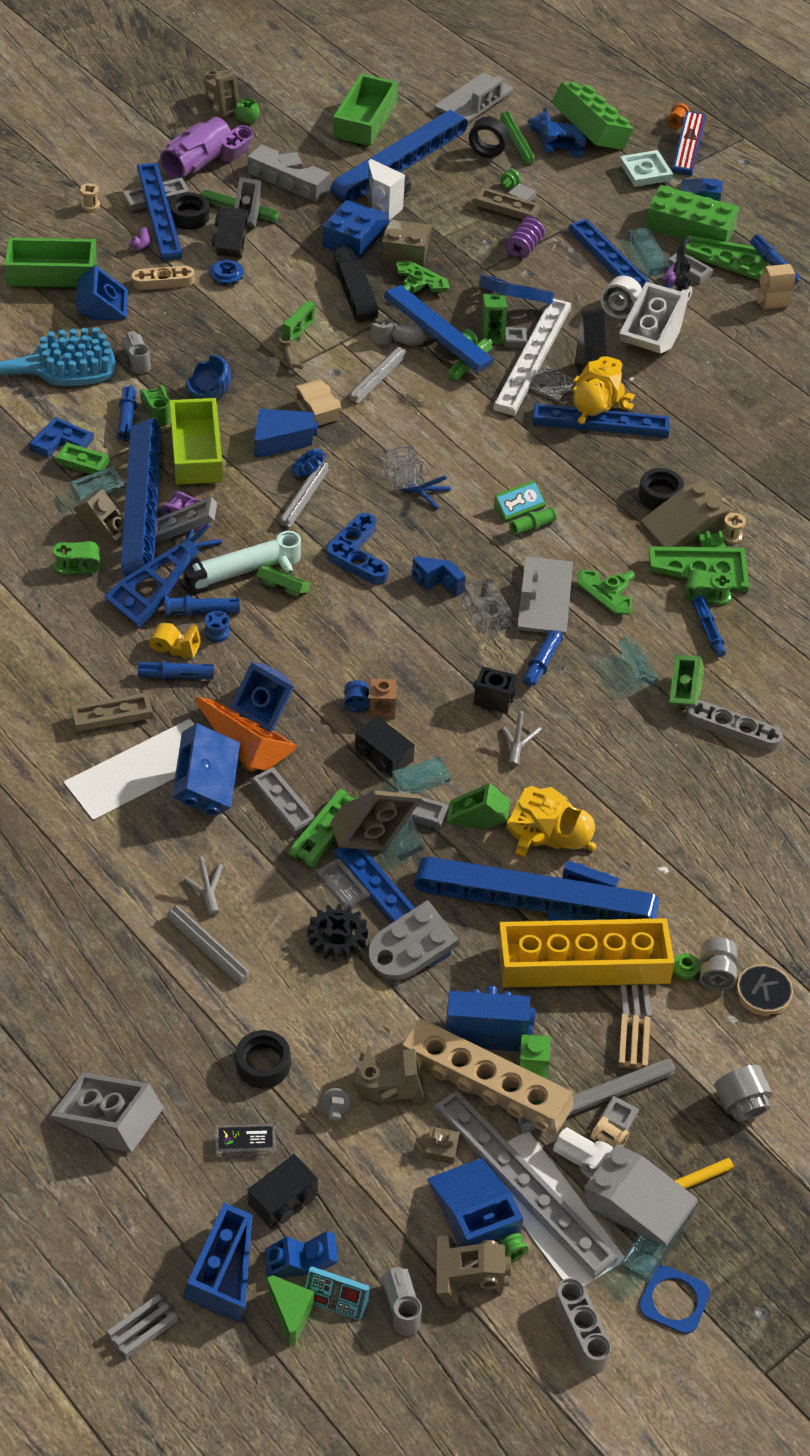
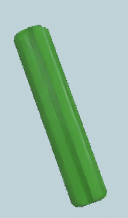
M483 338L476 345L487 353L492 348L493 342ZM460 359L448 370L449 379L452 378L453 381H457L471 367Z

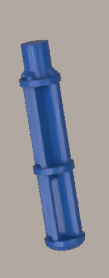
M702 595L696 596L692 600V605L695 607L700 618V624L703 626L710 643L709 646L715 651L717 657H723L726 654L724 640L718 632L714 622L715 619L711 615L706 603V598Z

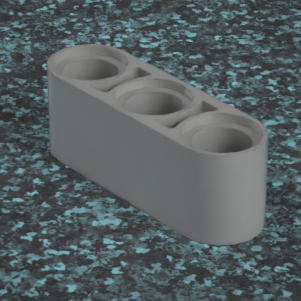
M565 1278L559 1283L554 1302L555 1310L583 1369L593 1374L600 1373L605 1370L609 1361L612 1348L610 1340L584 1285L575 1278ZM572 1295L576 1300L569 1301L563 1296ZM576 1323H586L589 1326V1328H580L576 1325ZM597 1350L603 1356L594 1357L588 1351Z

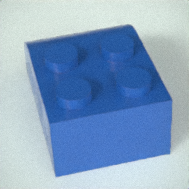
M346 200L323 225L322 246L335 250L338 246L347 245L354 250L356 257L361 259L385 231L389 224V215L357 202Z

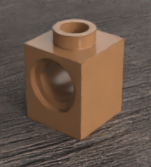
M371 679L369 718L378 716L381 719H395L396 679Z

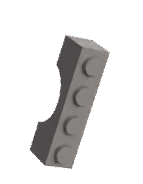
M261 144L248 156V174L311 201H319L330 190L329 172L315 166L304 169L286 167L279 162V151Z

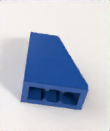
M259 409L254 440L255 457H263L311 446L313 436H318V422H314V412Z

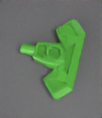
M412 261L396 262L398 275L408 276L403 282V287L409 292L421 291L426 285L429 286L433 293L449 290L446 278Z
M629 570L623 575L618 573L607 577L603 581L600 580L599 572L578 571L577 585L614 614L624 615L632 613V598L621 596V594L628 588L629 582L635 578L633 571Z

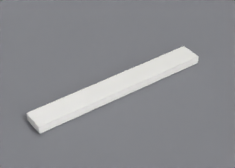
M553 299L552 304H547L497 397L493 411L516 415L529 390L530 384L571 310V303Z

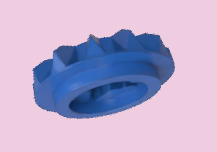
M221 260L215 262L210 267L209 274L213 282L230 286L231 283L238 284L239 280L243 279L244 269L238 262Z
M316 448L302 454L291 467L293 475L295 477H305L315 472L323 463L325 458L324 452Z

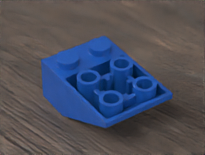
M483 1158L427 1178L460 1247L480 1244L485 1240H493L499 1244L503 1239L512 1234H521L523 1217L511 1193Z

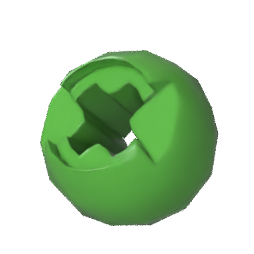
M249 98L240 100L235 108L237 119L243 124H252L258 120L260 108L256 101Z

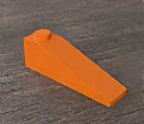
M196 696V704L214 730L240 742L238 760L242 762L241 766L253 772H256V769L268 770L296 750L297 745L280 734L259 728V723L239 717L240 714L215 700Z

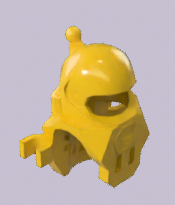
M608 356L600 357L596 361L589 362L581 375L573 380V383L577 384L572 390L575 393L573 402L577 410L582 413L581 417L578 418L579 424H584L588 416H596L601 412H608L611 407H618L620 405L622 409L627 411L633 408L634 404L628 403L626 400L631 402L635 394L625 393L624 384L621 383L622 363L620 360Z
M530 786L524 788L507 822L506 828L515 839L519 840L515 855L523 858L526 857L530 845L534 847L546 845L556 850L560 848L575 850L586 847L589 851L593 852L596 849V844L590 841L595 832L594 819L585 810L574 808L567 801L568 798L554 788L539 789Z

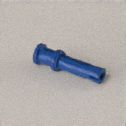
M168 595L164 597L165 618H169L170 615L190 617L193 614H208L212 611L240 613L239 597L206 599L192 598L190 595H185V598H169Z

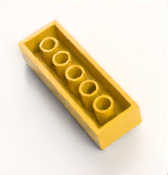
M667 918L500 922L498 950L502 988L671 983L674 957Z

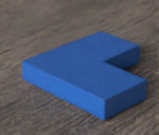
M55 417L29 443V450L49 458L66 442L86 448L94 440V433Z

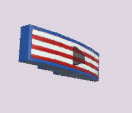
M686 111L672 172L687 175L693 174L706 114Z

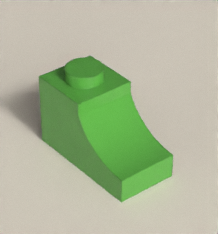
M522 1034L518 1066L548 1080L551 1037ZM536 1100V1101H533L531 1104H538V1105H539V1104H541L543 1101Z

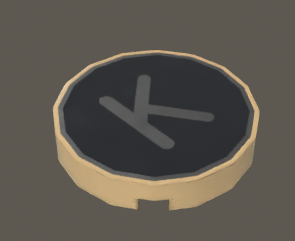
M754 965L746 968L740 974L736 986V994L740 998L739 1002L749 1012L767 1017L770 1014L777 1013L778 1015L783 1013L789 1007L793 995V987L787 975L778 968L770 965Z

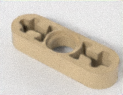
M189 266L138 269L132 273V286L138 290L187 287L195 282L194 269ZM159 277H168L167 279H159Z

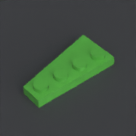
M687 235L691 239V243L687 244L685 254L695 259L759 281L764 268L768 266V262L765 259H761L762 255L753 246Z
M649 546L650 572L686 580L689 572L695 569L726 573L733 578L732 590L748 593L749 580L745 548Z

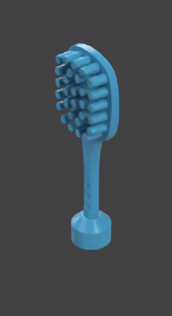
M97 327L92 329V337L88 336L87 328L81 329L79 337H77L76 329H70L68 338H66L65 330H59L58 339H55V333L50 331L47 337H40V345L37 346L31 355L0 361V375H36L47 383L57 386H80L100 383L111 379L115 375L116 368L110 342L106 341V335L100 334V330Z

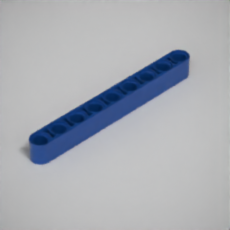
M452 110L443 113L336 178L330 187L331 194L344 202L346 200L355 201L367 193L368 161L370 159L398 172H402L462 135L468 127V120Z
M155 418L131 426L121 555V568L125 577L154 560L162 435L161 428Z
M424 857L420 860L414 881V886L417 890L428 894L584 920L657 919L660 904L659 898L649 892L434 857Z

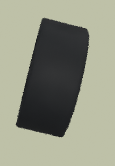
M481 117L473 125L468 141L475 153L482 157L493 158L502 154L509 141V132L504 123L497 118ZM489 130L495 133L500 143L496 145L485 143L479 137L478 131Z
M186 192L178 194L171 199L169 207L176 227L193 230L201 228L209 221V203L202 195ZM185 209H195V210H198L197 212H194V213H184V212H180L181 210H185Z
M665 468L651 469L641 477L638 496L646 507L655 510L684 488V481L679 474ZM662 485L672 489L674 492L659 494L652 491L649 487Z
M259 1030L247 1034L241 1039L236 1048L235 1064L237 1074L243 1082L256 1088H270L283 1082L289 1074L291 1066L289 1044L283 1036L274 1031ZM268 1048L280 1055V1063L269 1070H256L248 1066L246 1056L255 1049Z

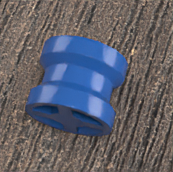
M222 611L208 613L205 617L206 638L215 643L228 639L230 635L228 615Z
M360 680L346 683L344 686V707L351 712L366 710L369 707L368 684Z

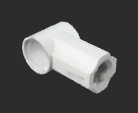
M567 1127L562 1130L553 1148L554 1152L577 1164L581 1172L589 1179H591L613 1150V1147L603 1141L593 1143Z

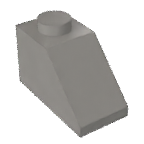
M240 177L234 208L246 209L248 214L247 227L256 228L260 207L261 181Z

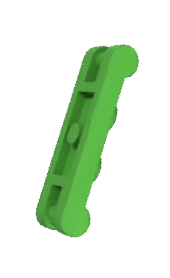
M339 789L292 845L289 856L296 860L300 858L305 861V865L314 868L323 853L336 839L330 822L343 804L358 797L352 798L348 796V792ZM308 845L313 849L311 851H308L305 848Z

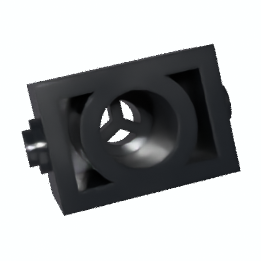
M482 666L478 679L473 684L475 690L473 705L508 713L511 703L514 702L513 698L517 694L515 688L517 675Z

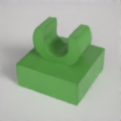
M709 531L699 534V547L726 548L722 531H718V534H710Z

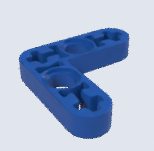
M481 274L479 286L495 293L549 304L553 303L555 293L551 291L512 284L500 278Z
M370 513L358 514L328 544L327 558L330 562L372 584L380 585L388 580V565L359 549L376 531L375 516ZM356 536L358 539L350 541L346 537ZM361 560L364 563L361 565H355L352 563V561Z

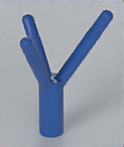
M445 475L423 484L405 481L401 483L402 491L419 493L435 509H439V505L425 491H450L451 487L432 486L446 480L447 476Z
M210 523L205 524L193 537L194 529L188 531L186 539L190 540L197 548L222 544L223 542L221 539L194 543L210 527Z

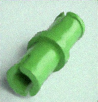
M553 507L536 513L532 511L527 513L525 517L511 520L509 528L513 535H518L530 529L534 531L539 529L541 525L556 521L557 514Z

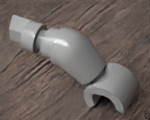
M390 318L385 319V325L371 323V341L378 345H388L395 341L408 346L422 345L428 339H435L418 324H397L395 327V322Z

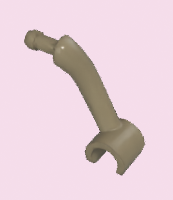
M281 335L279 337V349L285 352L288 366L291 369L293 367L303 369V364L294 363L291 352L292 338L290 337L289 341H283V336Z

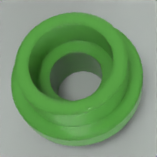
M683 953L674 958L673 972L677 978L688 981L698 975L700 962L695 956Z

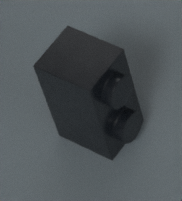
M221 207L220 214H216L215 227L218 228L217 234H213L212 247H215L217 255L243 257L248 223L246 209Z
M378 716L355 732V750L362 757H366L375 764L379 771L385 772L391 778L414 761L415 744Z
M293 1154L247 1189L248 1205L272 1229L278 1223L283 1224L288 1221L296 1209L302 1205L310 1204L316 1198L318 1178Z

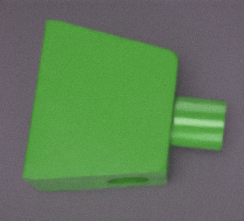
M483 294L481 314L482 339L492 340L493 344H504L507 317L505 295ZM490 324L497 325V328L491 329Z

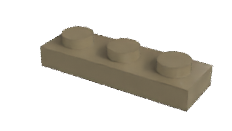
M484 187L476 196L474 203L475 206L521 220L528 215L536 217L540 211V204Z
M148 692L71 706L76 732L153 718V710Z

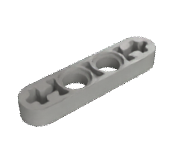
M697 700L695 706L687 705L685 717L693 725L766 751H775L781 745L782 731L773 725L702 700ZM724 718L728 723L719 724L715 719ZM746 726L749 727L752 730V732L744 733L739 728Z

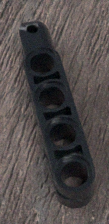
M347 245L338 246L333 252V263L355 321L377 319V302L360 259L356 257L351 247Z

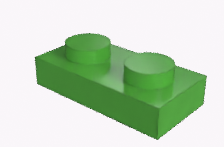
M307 301L289 319L284 321L282 325L283 341H289L291 337L293 342L315 321V303Z
M66 442L57 455L56 462L58 465L100 477L109 464V455Z
M269 566L259 567L256 575L264 579L263 583L273 587L281 585L286 587L285 592L299 596V593H308L311 583Z

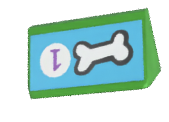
M530 481L501 492L494 497V509L505 522L546 507V503L535 481Z

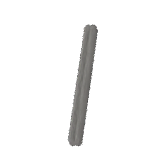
M664 1059L573 1095L574 1107L568 1116L611 1100L613 1096H621L674 1074L675 1066L671 1059ZM523 1117L517 1118V1125L522 1133L537 1129L531 1121Z

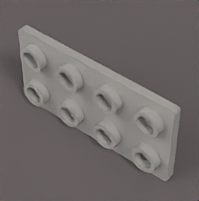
M481 73L435 104V109L441 113L452 110L470 122L512 93L513 87L504 83L503 79L499 76L494 78L486 73Z
M525 556L518 630L548 633L550 630H554L555 633L557 630L562 635H566L573 571L572 561Z

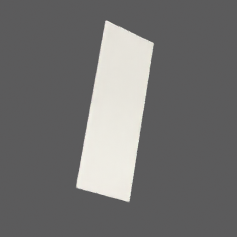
M188 719L64 781V783L94 820L175 779L181 734L184 730L193 726L194 723L191 719Z
M530 1132L522 1133L508 1141L512 1148L616 1254L617 1262L598 1277L625 1262V1256ZM511 1193L523 1217L522 1225L563 1280L565 1278H575L584 1286L595 1280Z

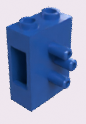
M198 723L184 730L181 734L172 798L181 801L186 806L198 808L210 816H217L230 809L240 742Z
M492 985L486 987V993H481L478 989H473L470 992L449 991L446 1031L483 1049L519 1052L521 1035H532L535 1024V1008H530V996L512 995L508 991L497 994V987Z

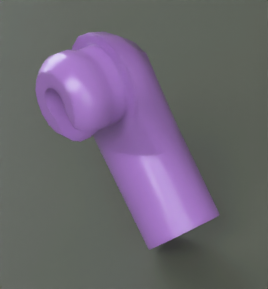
M143 227L139 230V238L134 236V240L129 239V245L132 250L140 251L150 245V232L148 228Z
M674 264L668 268L663 276L664 283H667L670 287L675 285L676 273L673 272Z

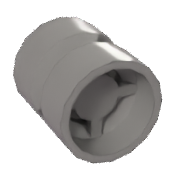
M716 937L707 939L702 943V963L699 980L706 988L720 991L730 989L736 984L738 948L732 940Z

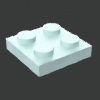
M658 150L620 156L619 163L634 187L672 181L673 173Z

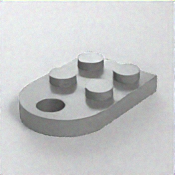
M427 900L379 931L370 943L369 957L373 968L379 975L390 980H403L427 967L459 946L460 943L439 913ZM384 955L393 957L392 962L388 965L379 964V959Z

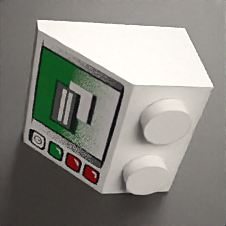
M372 159L368 161L367 197L369 205L373 209L387 213L389 220H391L403 209L405 175Z

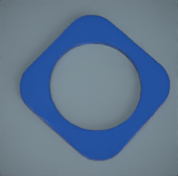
M659 1266L650 1277L640 1301V1310L646 1318L677 1332L688 1334L697 1328L709 1299L710 1291L706 1283L669 1266ZM668 1279H677L687 1283L694 1290L697 1297V1307L694 1313L682 1320H672L661 1315L655 1308L652 1299L653 1291L660 1282Z

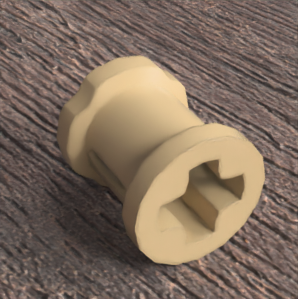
M86 183L81 186L80 193L83 195L81 207L85 211L94 212L100 208V202L97 199L99 187L96 184Z
M729 513L724 519L726 526L722 534L725 543L735 545L740 543L743 538L741 531L745 527L746 519L741 514Z
M603 1116L593 1129L590 1139L593 1141H603L613 1148L616 1144L623 1147L630 1132L627 1130L621 1131L610 1124L607 1117Z

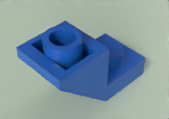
M419 556L413 558L412 577L426 590L442 582L444 587L450 590L456 597L464 593L466 576L451 561Z
M328 1231L305 1243L287 1236L265 1248L268 1277L273 1275L279 1278L308 1275L309 1269L312 1266L325 1270L338 1263L335 1234Z

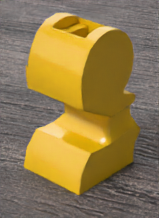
M160 623L156 626L149 640V645L154 651L159 653L169 651L172 656H181L184 660L188 658L194 659L201 644L197 625L189 626L184 636H182L173 624Z

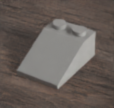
M83 1072L50 1116L54 1121L110 1149L132 1153L163 1110V1106L150 1083Z
M616 1144L584 1187L589 1210L664 1246L668 1245L698 1202L694 1195L645 1157Z

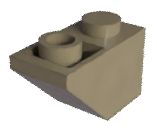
M103 489L87 495L73 507L76 514L90 530L112 542L117 541L123 535L124 517Z

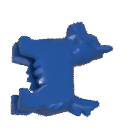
M543 108V112L538 113L536 117L528 119L529 128L541 136L544 152L553 153L554 148H569L572 151L571 155L573 157H582L586 139L584 134L573 123L553 122L546 108Z

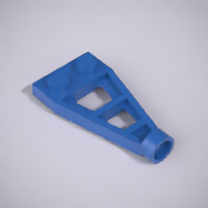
M185 539L180 545L174 546L123 578L104 597L108 603L140 628L157 612L164 601L165 595L169 594L189 562L200 552L190 540ZM170 562L175 568L166 579L161 578L155 573L162 565ZM151 578L158 583V586L153 595L145 599L135 591V587L142 581Z

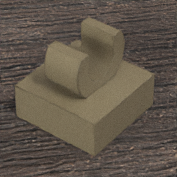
M431 1126L424 1158L454 1164L460 1132Z

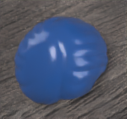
M209 355V360L199 362L194 369L193 375L186 380L188 394L194 399L216 398L218 400L228 392L231 383V372L228 363L222 357L216 355Z

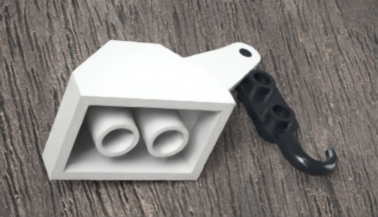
M685 237L681 241L677 250V261L673 268V272L676 273L675 287L669 289L646 282L619 333L620 341L658 353H663L672 348L681 329L687 301H689L692 294V287H690L692 277L689 276L691 265L685 258L686 246L691 243L689 237Z

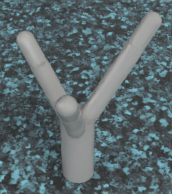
M522 711L518 712L514 740L507 728L502 727V731L511 745L508 765L511 767H518L521 748L542 730L541 727H537L520 741L523 720Z
M200 856L198 860L204 888L188 877L184 878V882L204 896L210 916H214L220 912L214 891L223 865L221 863L218 864L210 884L204 858Z

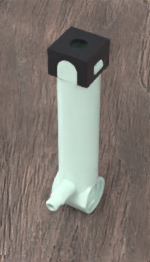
M284 531L277 536V539L204 561H200L198 557L194 558L183 571V580L190 593L195 595L208 591V585L256 571L262 566L280 564L286 574H292V565L301 558L300 535L294 531Z

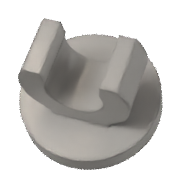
M329 1089L321 1097V1108L328 1114V1119L341 1120V1115L350 1107V1097L343 1089Z

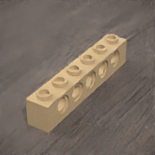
M420 1018L402 1045L403 1050L415 1049L420 1068L422 1067L430 1071L437 1079L442 1081L448 1080L456 1084L463 1092H472L492 1106L497 1104L505 1108L512 1116L516 1118L523 1117L531 1121L535 1127L542 1131L549 1130L557 1134L574 1107L572 1091ZM435 1051H440V1052H441L440 1054H437V1055H432V1054H431V1053H433V1052H435ZM460 1063L466 1064L463 1067H456ZM483 1076H492L486 1080L480 1079ZM509 1088H516V1089H517V1090L514 1091V1092H507V1091H506V1090L509 1089ZM536 1100L543 1101L539 1105L531 1104L533 1101Z

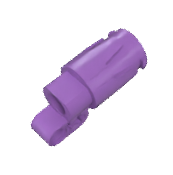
M214 117L206 123H196L167 144L160 154L161 165L168 176L172 179L184 178L189 173H196L217 157L224 162H232L247 152L253 137V131L245 125L237 126L231 131L227 123L219 117Z

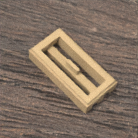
M622 1014L618 1068L639 1070L648 1066L650 1017L645 1016L644 1019H639V1015H633V1018H629L628 1014ZM627 1025L632 1026L630 1062L625 1061ZM638 1027H643L641 1063H637Z

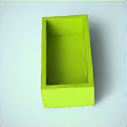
M216 398L170 400L176 485L223 482Z

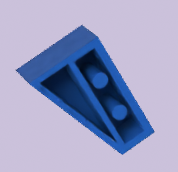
M225 1202L223 1203L182 1297L239 1323L246 1309L252 1214Z

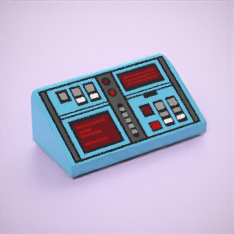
M313 1266L310 1267L305 1288L314 1291V1305L361 1320L369 1301L370 1287Z

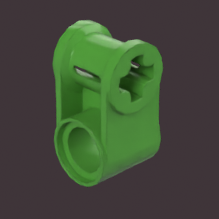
M159 385L155 389H140L141 402L149 418H155L159 426L168 425L171 421L170 400L166 394L165 387Z
M92 541L62 542L53 547V555L55 557L53 569L57 574H92L100 569L99 547Z
M700 569L692 570L687 577L685 596L692 601L696 596L702 595L706 598V603L726 605L731 600L730 589L733 586V578L726 573L708 572Z

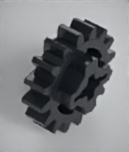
M338 904L336 909L326 905V912L318 909L317 916L310 918V925L307 929L309 945H314L315 953L323 951L324 959H327L329 955H333L334 961H338L339 956L343 955L346 960H349V953L352 952L354 955H358L359 947L365 948L366 939H368L366 919H361L360 911L353 914L351 906L343 910L341 904ZM321 928H323V934H322V935H320V933H319V931H320ZM355 929L356 935L353 937L352 931Z

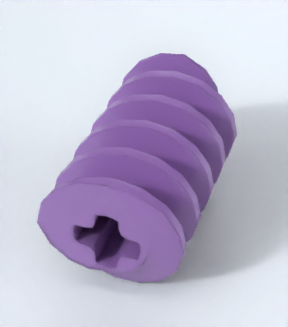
M526 216L505 242L506 252L513 257H528L545 235L544 226L534 216Z

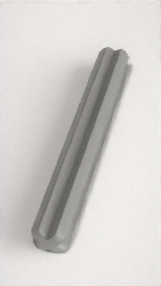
M396 347L349 393V400L355 404L359 403L406 357L405 349Z
M323 462L315 472L308 475L281 515V526L290 528L329 471L328 463Z
M174 906L168 911V920L233 980L242 984L249 978V970L179 906Z

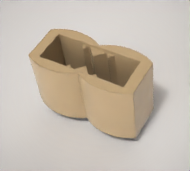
M791 264L766 266L764 268L763 274L760 275V290L756 294L757 302L763 310L787 308L789 306L791 290L795 283V272Z
M321 379L295 386L297 405L303 412H314V422H318V426L339 420L341 404L331 394L329 385H325Z

